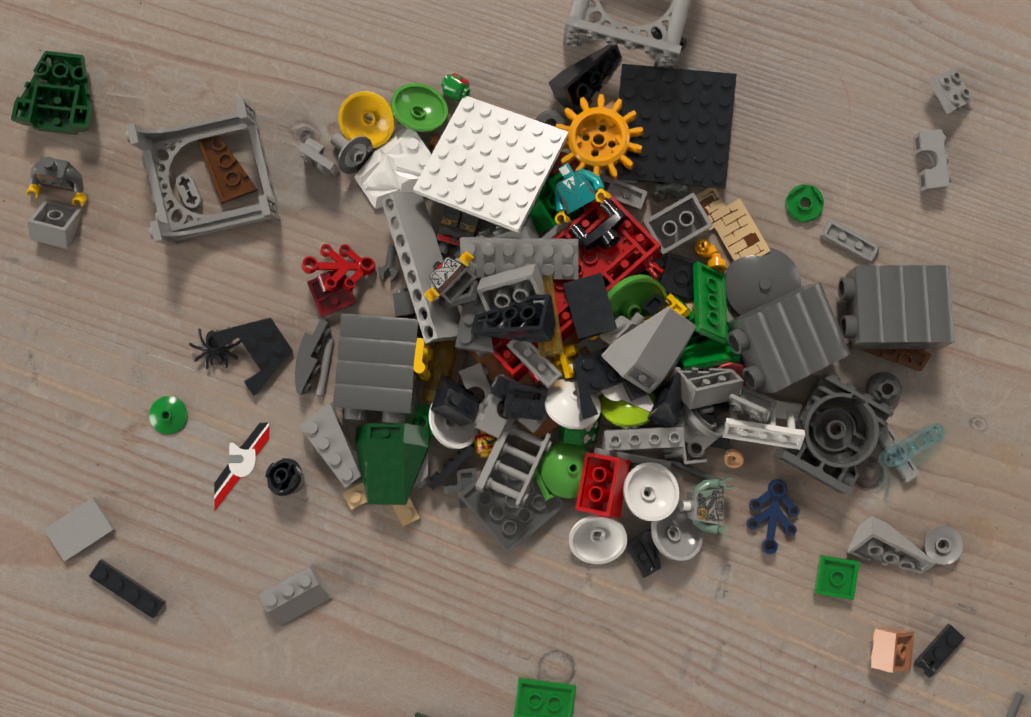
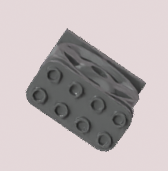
M825 374L819 376V382L813 387L814 391L811 396H808V401L802 407L796 421L795 428L805 430V437L800 450L780 447L776 449L773 456L833 490L851 496L854 491L852 487L859 476L856 465L863 462L873 452L878 437L882 435L880 433L882 428L887 426L888 423L886 421L888 417H892L894 413L887 404H878L871 395L866 393L860 394L855 386L839 382L841 379L833 374ZM827 405H839L844 407L853 415L857 424V430L864 433L863 436L856 433L855 422L848 412L839 408H828L819 412L816 410V408H822ZM835 424L838 431L833 435L830 428ZM809 426L811 427V434L814 441L821 448L828 451H840L845 448H849L850 450L854 451V453L850 454L849 452L844 451L839 454H827L820 451L818 448L815 447V445L812 443L810 439L808 430ZM803 452L812 459L811 464L800 459ZM824 465L836 467L831 476L823 471Z

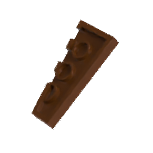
M220 135L197 140L222 204L258 191Z
M850 340L846 343L847 346L851 345ZM858 349L916 371H922L931 357V354L924 349Z

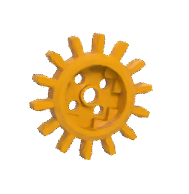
M599 94L597 100L598 107L589 108L588 102L584 97L580 98V106L583 112L576 115L571 109L566 108L564 110L565 115L572 121L571 125L556 124L555 127L568 132V139L562 149L569 148L570 154L561 159V164L563 166L576 160L579 166L575 171L580 168L592 169L593 173L600 176V170L608 169L611 178L616 180L617 170L614 167L616 164L621 162L626 168L630 170L633 168V162L625 156L627 151L641 154L642 146L631 143L630 138L643 135V127L628 128L627 124L636 118V112L633 110L624 117L618 114L622 108L621 99H618L614 103L613 108L609 109L604 108L605 98L603 94ZM605 127L606 131L601 132L599 129ZM588 136L589 140L584 141L582 138ZM597 136L604 138V142L600 145L593 142ZM614 143L615 147L610 148L608 145ZM597 152L598 156L593 157L591 154Z

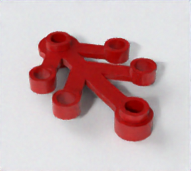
M329 244L321 246L320 254L323 257H330L335 262H318L316 258L308 256L303 259L301 265L302 270L307 274H312L316 270H338L332 277L325 280L324 287L328 291H333L337 282L349 270L356 272L351 278L345 279L343 287L347 291H352L356 282L363 275H372L376 269L372 258H361L347 244L340 246L339 254ZM343 257H349L354 262H348Z

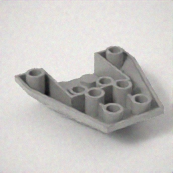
M668 306L616 339L604 351L602 357L623 378L651 394L656 392L670 378L696 326Z

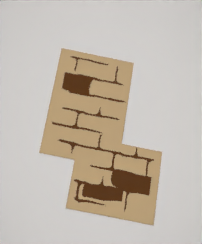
M708 188L695 195L713 225L710 229L698 235V237L715 228L734 261L748 255L762 256L771 251L741 199L725 206L716 188Z

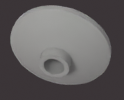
M937 526L927 533L924 540V550L926 555L934 560L935 563L947 565L955 562L960 557L963 550V541L955 529L948 526ZM943 541V547L939 548L938 543Z

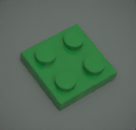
M820 555L814 593L854 600L860 562Z

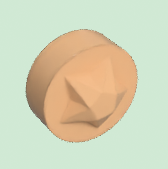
M729 449L724 455L725 464L730 468H739L744 463L743 453L739 449Z

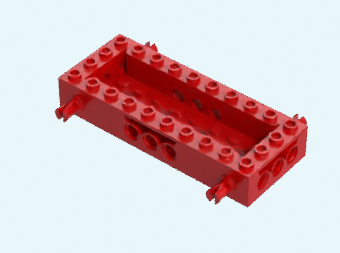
M611 195L609 200L618 210L621 209L626 215L625 222L617 231L621 237L620 241L610 249H602L599 245L592 250L584 251L579 246V267L582 269L579 273V279L602 273L607 293L618 282L627 277L639 275L645 269L655 280H658L656 272L661 276L665 272L654 262L661 256V244ZM593 200L585 204L584 207L587 210L554 239H576L569 231L576 223L587 234H590L610 217L600 208L601 202ZM542 279L544 292L552 293L556 325L552 342L532 343L545 357L557 347L556 345L561 344L576 331L563 283L574 280ZM492 337L495 354H492L493 357L515 381H519L525 374L529 373L537 384L541 383L506 346L511 339Z

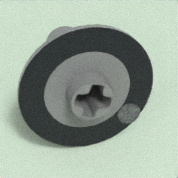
M336 133L330 141L340 151L338 167L346 174L360 170L372 153V142L365 136H357L348 141L340 133Z

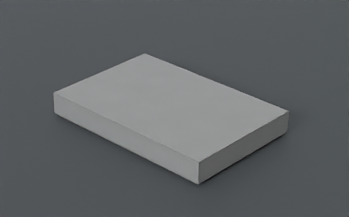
M95 497L44 529L64 562L115 530Z

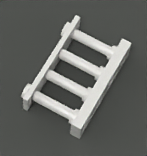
M777 401L768 424L757 423L750 418L751 416H749V421L738 420L737 413L732 410L733 408L730 405V418H726L722 431L723 438L800 450L805 437V430L796 429L795 421L798 420L802 404ZM776 418L787 419V427L776 426Z

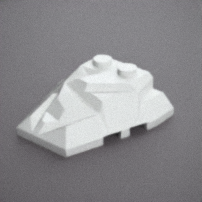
M399 124L394 128L389 140L376 148L354 178L374 208L379 209L383 207L381 201L389 196L391 192H414L413 188L431 157V153L416 131Z

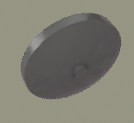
M769 247L771 251L762 256L748 255L731 262L725 273L726 300L737 315L741 316L801 287L799 271L786 254Z

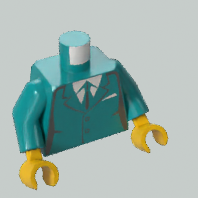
M569 163L558 169L563 179L556 184L555 189L557 212L555 221L557 224L561 225L563 217L564 221L569 223L570 219L565 215L566 212L569 214L594 199L604 203L603 195L605 198L610 199V193L605 191L600 176L584 168L573 172Z

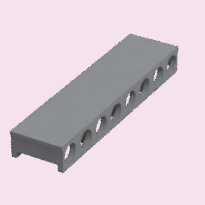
M391 192L381 202L424 342L429 344L437 341H455L461 318L458 306L444 309L440 305L441 298L433 300L431 303L424 296V293L431 288L432 281L429 276L434 271V263L437 261L443 262L424 198L414 192ZM389 202L394 203L392 211L389 209ZM395 218L399 222L398 228L394 225ZM400 237L405 241L404 246L400 244ZM406 254L411 259L409 265L405 261ZM411 273L416 276L415 283L411 280ZM417 291L422 295L421 301L417 299ZM423 309L428 313L427 319H424L422 316ZM429 327L433 331L432 338H430L428 335Z

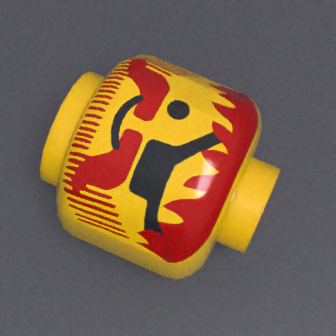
M480 430V434H476L474 437L475 453L480 454V457H489L497 438Z

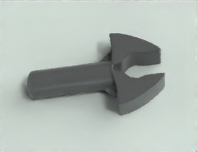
M393 245L388 246L386 264L383 267H378L379 275L383 281L385 278L384 274L388 269L391 272L390 282L399 273V269H394L393 267L396 248Z

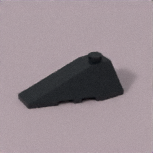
M606 45L561 71L548 82L554 97L565 109L569 108L576 115H579L583 112L580 106V98L583 97L587 100L588 106H590L592 103L591 98L595 92L600 91L602 88L601 84L606 76L611 75L622 59L618 45Z
M550 294L531 295L526 297L525 301L519 303L514 301L509 303L508 307L500 310L495 308L475 315L471 334L527 342H552L556 325L552 297Z

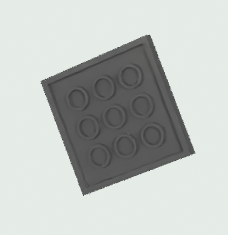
M518 445L514 447L516 449L521 450ZM507 453L500 459L501 463L527 475L531 470V463ZM493 470L490 476L493 478V481L518 492H521L525 483L499 470ZM533 476L526 491L529 494L524 505L520 504L519 509L515 507L516 499L490 487L488 489L485 488L483 492L476 490L475 485L479 477L458 494L460 499L506 554H509L566 505L558 496L546 501L535 476Z

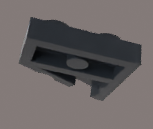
M651 528L627 542L626 549L642 578H646L661 569L660 551L653 541Z

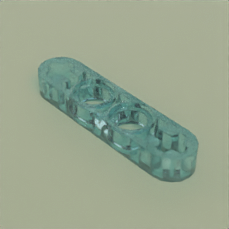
M937 423L927 425L882 451L879 455L880 464L886 468L897 466L940 441L945 435L943 426ZM934 429H936L937 432L935 433L934 436H930V437H929V436L927 435V434L932 433V432L934 431ZM917 436L922 437V446L916 444ZM902 445H906L908 448L906 455L901 453ZM895 454L897 456L890 459V462L886 460L889 455Z

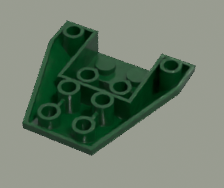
M367 423L356 427L355 450L369 505L407 504L429 449L431 428L406 423Z

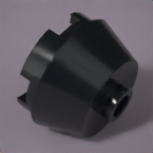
M282 458L276 463H271L265 475L268 488L278 496L297 493L302 488L305 480L298 462L290 458Z

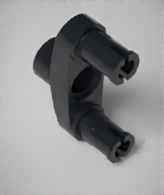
M605 199L604 203L600 204V208L610 218L593 232L587 234L578 223L574 224L569 230L576 239H579V246L584 251L592 250L602 243L607 249H610L620 241L621 237L617 231L625 222L626 215L621 209L618 210L609 199Z

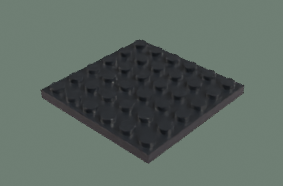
M622 64L618 98L622 100V108L618 114L624 117L634 110L636 118L627 124L628 128L643 127V135L630 138L631 143L642 146V152L639 154L627 151L625 156L633 162V168L630 170L621 162L616 164L614 167L617 170V179L663 184L676 182L688 186L725 189L737 74Z

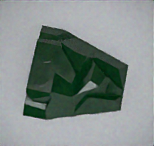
M45 51L33 70L35 74L31 81H26L24 85L26 89L22 96H17L14 102L11 120L21 125L32 126L38 131L71 135L88 131L93 111L85 57L79 54Z

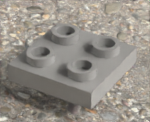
M956 68L950 69L929 80L931 87L947 114L973 101L969 89L966 88Z
M308 138L304 144H300L297 150L301 153L300 157L311 166L316 164V167L327 176L332 174L336 177L340 170L335 163L322 156L325 151L323 145L311 138Z

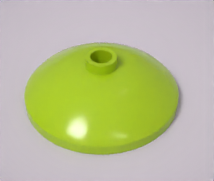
M603 393L601 394V413L611 423L622 427H637L650 421L647 419L649 411L624 400H610ZM648 393V396L654 403V400L656 398L655 393Z

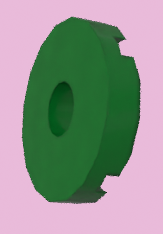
M801 184L794 187L788 193L785 200V208L788 215L798 222L815 220L823 210L824 198L822 193L812 185ZM805 198L809 201L808 208L801 207V199Z

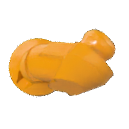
M700 239L696 242L695 251L698 256L710 259L707 262L708 267L721 273L727 270L726 260L722 259L721 254H718L719 251L713 244L708 242L707 239Z

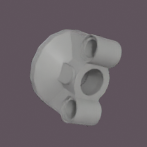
M682 401L681 419L676 426L673 425L670 428L683 427L684 441L688 443L687 449L689 454L693 457H700L708 446L722 436L723 425L717 414H701L699 412L700 407L690 410ZM694 443L700 444L702 448H696Z

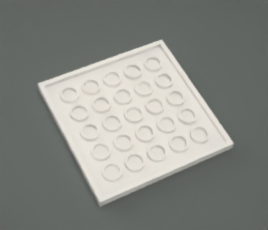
M465 95L417 180L413 191L418 195L519 233L568 138V132Z

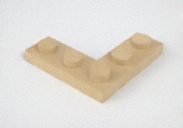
M363 483L343 492L351 510L367 502ZM409 497L406 505H392L403 527L420 518L411 497Z

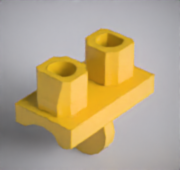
M577 344L556 345L558 354L553 355L555 362L552 364L561 373H564L565 379H574V373L570 367L572 364L571 356L579 354Z

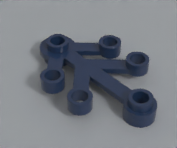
M780 479L770 481L768 491L757 499H751L749 502V507L752 510H759L763 503L772 498L771 506L756 517L748 518L746 521L747 527L754 530L769 517L766 539L761 543L762 550L767 554H773L778 549V544L774 540L777 518L784 526L786 534L794 535L797 532L796 526L790 523L779 508L780 499L787 507V513L790 516H797L800 509L787 496V485ZM776 485L780 486V490L778 492L774 491V487ZM754 501L758 502V507L756 508L752 506ZM792 507L796 508V512L794 514H791L790 509ZM751 520H755L756 522L754 527H750L749 525ZM789 526L793 527V531L791 533L787 531V528ZM767 542L772 544L770 549H767L765 546Z

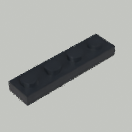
M103 559L99 560L89 575L90 578L151 618L156 617L166 602Z

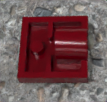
M338 270L322 273L315 279L307 281L322 318L357 304L353 291H347L343 287V283L347 278L346 274L337 282L333 291L325 289V280L332 277Z

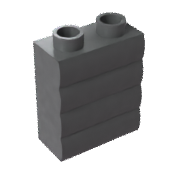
M948 265L855 266L845 275L846 277L840 278L838 295L841 301H847L848 315H843L841 318L840 330L844 338H849L850 350L943 349L955 342Z
M821 282L801 286L726 322L730 330L727 334L728 344L733 352L740 354L746 367L742 371L743 379L751 390H755L758 393H775L850 355Z
M341 314L333 407L345 408L344 419L367 420L368 410L383 411L382 422L405 423L406 413L417 414L420 377L414 371V358L417 338H423L418 319Z

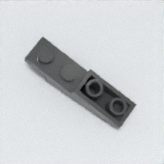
M320 319L313 335L304 334L298 350L295 365L296 392L300 395H304L305 392L308 393L312 386L310 381L313 375H317L321 367L319 365L320 360L314 358L315 354L318 355L321 351V342L324 337L327 338L331 330L329 327L331 323Z

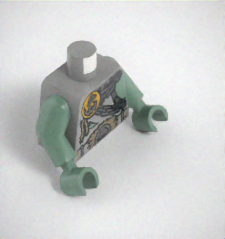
M725 477L723 481H720V479L703 480L692 491L687 492V500L679 501V510L686 512L687 519L693 520V524L703 532L717 535L722 533L725 537H731L724 534V529L733 528L731 526H724L722 528L720 525H723L724 488L728 490L734 488V486H727L725 482L733 480V478Z

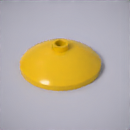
M359 91L346 98L340 107L338 114L339 126L348 141L357 136H365L370 139L373 148H377L386 143L392 136L395 128V116L392 113L390 104L382 96L370 91ZM371 114L373 120H370L367 115Z

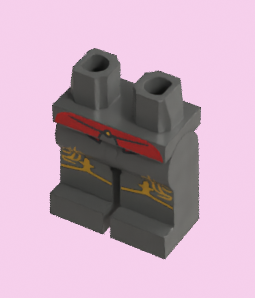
M445 205L436 238L441 254L447 255L450 246L456 248L454 258H460V238L475 237L481 218Z

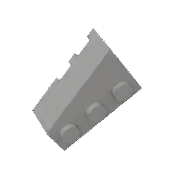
M674 367L672 376L676 372L681 375L682 401L690 410L730 401L729 397L731 394L739 396L744 381L733 369L709 368V371H698V368H691V371H683L680 367Z

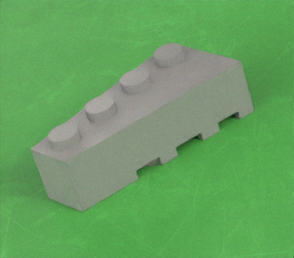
M330 402L300 424L299 427L346 488L361 477V472L340 417L336 412V408L333 407V402Z

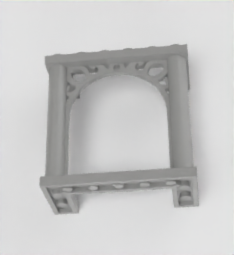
M574 0L570 17L567 16L563 42L572 47L581 46L583 36L586 35L591 40L602 39L610 45L621 44L625 45L624 47L629 50L640 49L649 55L657 54L655 66L673 68L681 51L680 41L691 0H673L667 12L660 19L644 26H628L615 21L604 11L599 0ZM590 2L595 3L596 7L587 10L588 7H591ZM598 12L601 14L602 17L598 22H589L588 17L592 13ZM603 22H609L610 27H607V25H602ZM662 22H668V24L666 25V27H668V30H666V28L661 24ZM658 28L662 33V39H655L651 34V29ZM644 31L647 33V37L643 34L641 36L639 33Z
M244 98L235 99L238 113L178 127L143 129L135 123L126 125L128 130L125 132L127 141L131 145L143 150L144 154L142 156V163L148 171L146 179L148 185L152 188V203L156 205L157 209L155 213L156 220L150 222L151 227L149 228L150 237L155 242L172 246L177 245V241L265 220H272L273 222L281 220L256 112ZM249 128L264 195L258 196L260 204L213 215L197 214L181 205L174 196L170 185L171 165L179 151L197 140ZM170 144V146H173L175 144V149L172 151L166 145ZM165 150L169 154V159L166 161L160 160L157 157V151ZM159 164H162V165L165 166V171H164V172H160V170H162V169H161V167L159 166ZM165 184L168 185L167 189H164ZM169 201L174 203V207L171 209L170 204H168ZM177 210H182V219L178 222H173V213ZM191 215L193 221L188 220V223H185L188 216Z

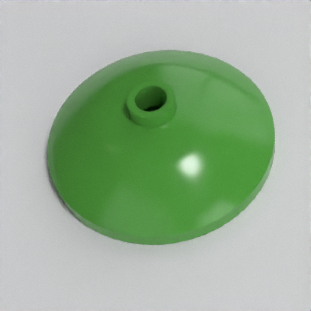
M419 83L406 84L399 87L391 99L393 115L403 126L419 132L433 131L441 127L447 118L448 107L445 99L430 86Z
M560 441L553 444L548 452L545 451L540 463V475L546 488L554 495L568 499L578 497L585 453L590 452L584 445L567 444ZM571 465L575 467L574 472L570 470Z

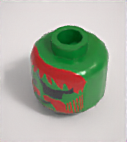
M457 73L448 74L444 77L441 83L444 95L458 102L465 95L469 96L470 94L469 81Z

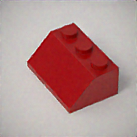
M586 452L575 510L620 518L624 500L623 485L629 472L630 460Z

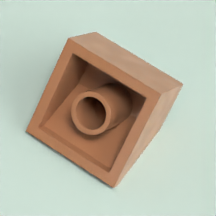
M875 628L872 635L871 668L890 673L911 670L915 632L892 628Z

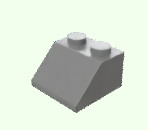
M45 199L28 220L30 239L67 249L76 237L82 208Z

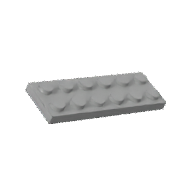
M460 238V256L467 251L475 257L472 260L471 267L468 269L476 277L484 278L536 263L542 279H579V239Z

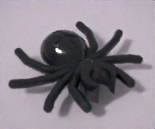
M199 328V340L206 348L189 343V346L206 352L198 355L194 362L207 355L205 357V369H208V362L213 366L214 358L219 359V365L224 360V367L227 368L228 361L225 354L238 360L235 354L225 350L236 347L241 343L240 340L232 345L220 348L211 335L212 332L219 330L209 331L206 335L205 343Z

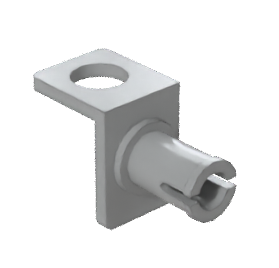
M685 441L684 447L663 448L664 453L672 452L664 454L665 459L682 457L684 464L707 462V458L688 460Z

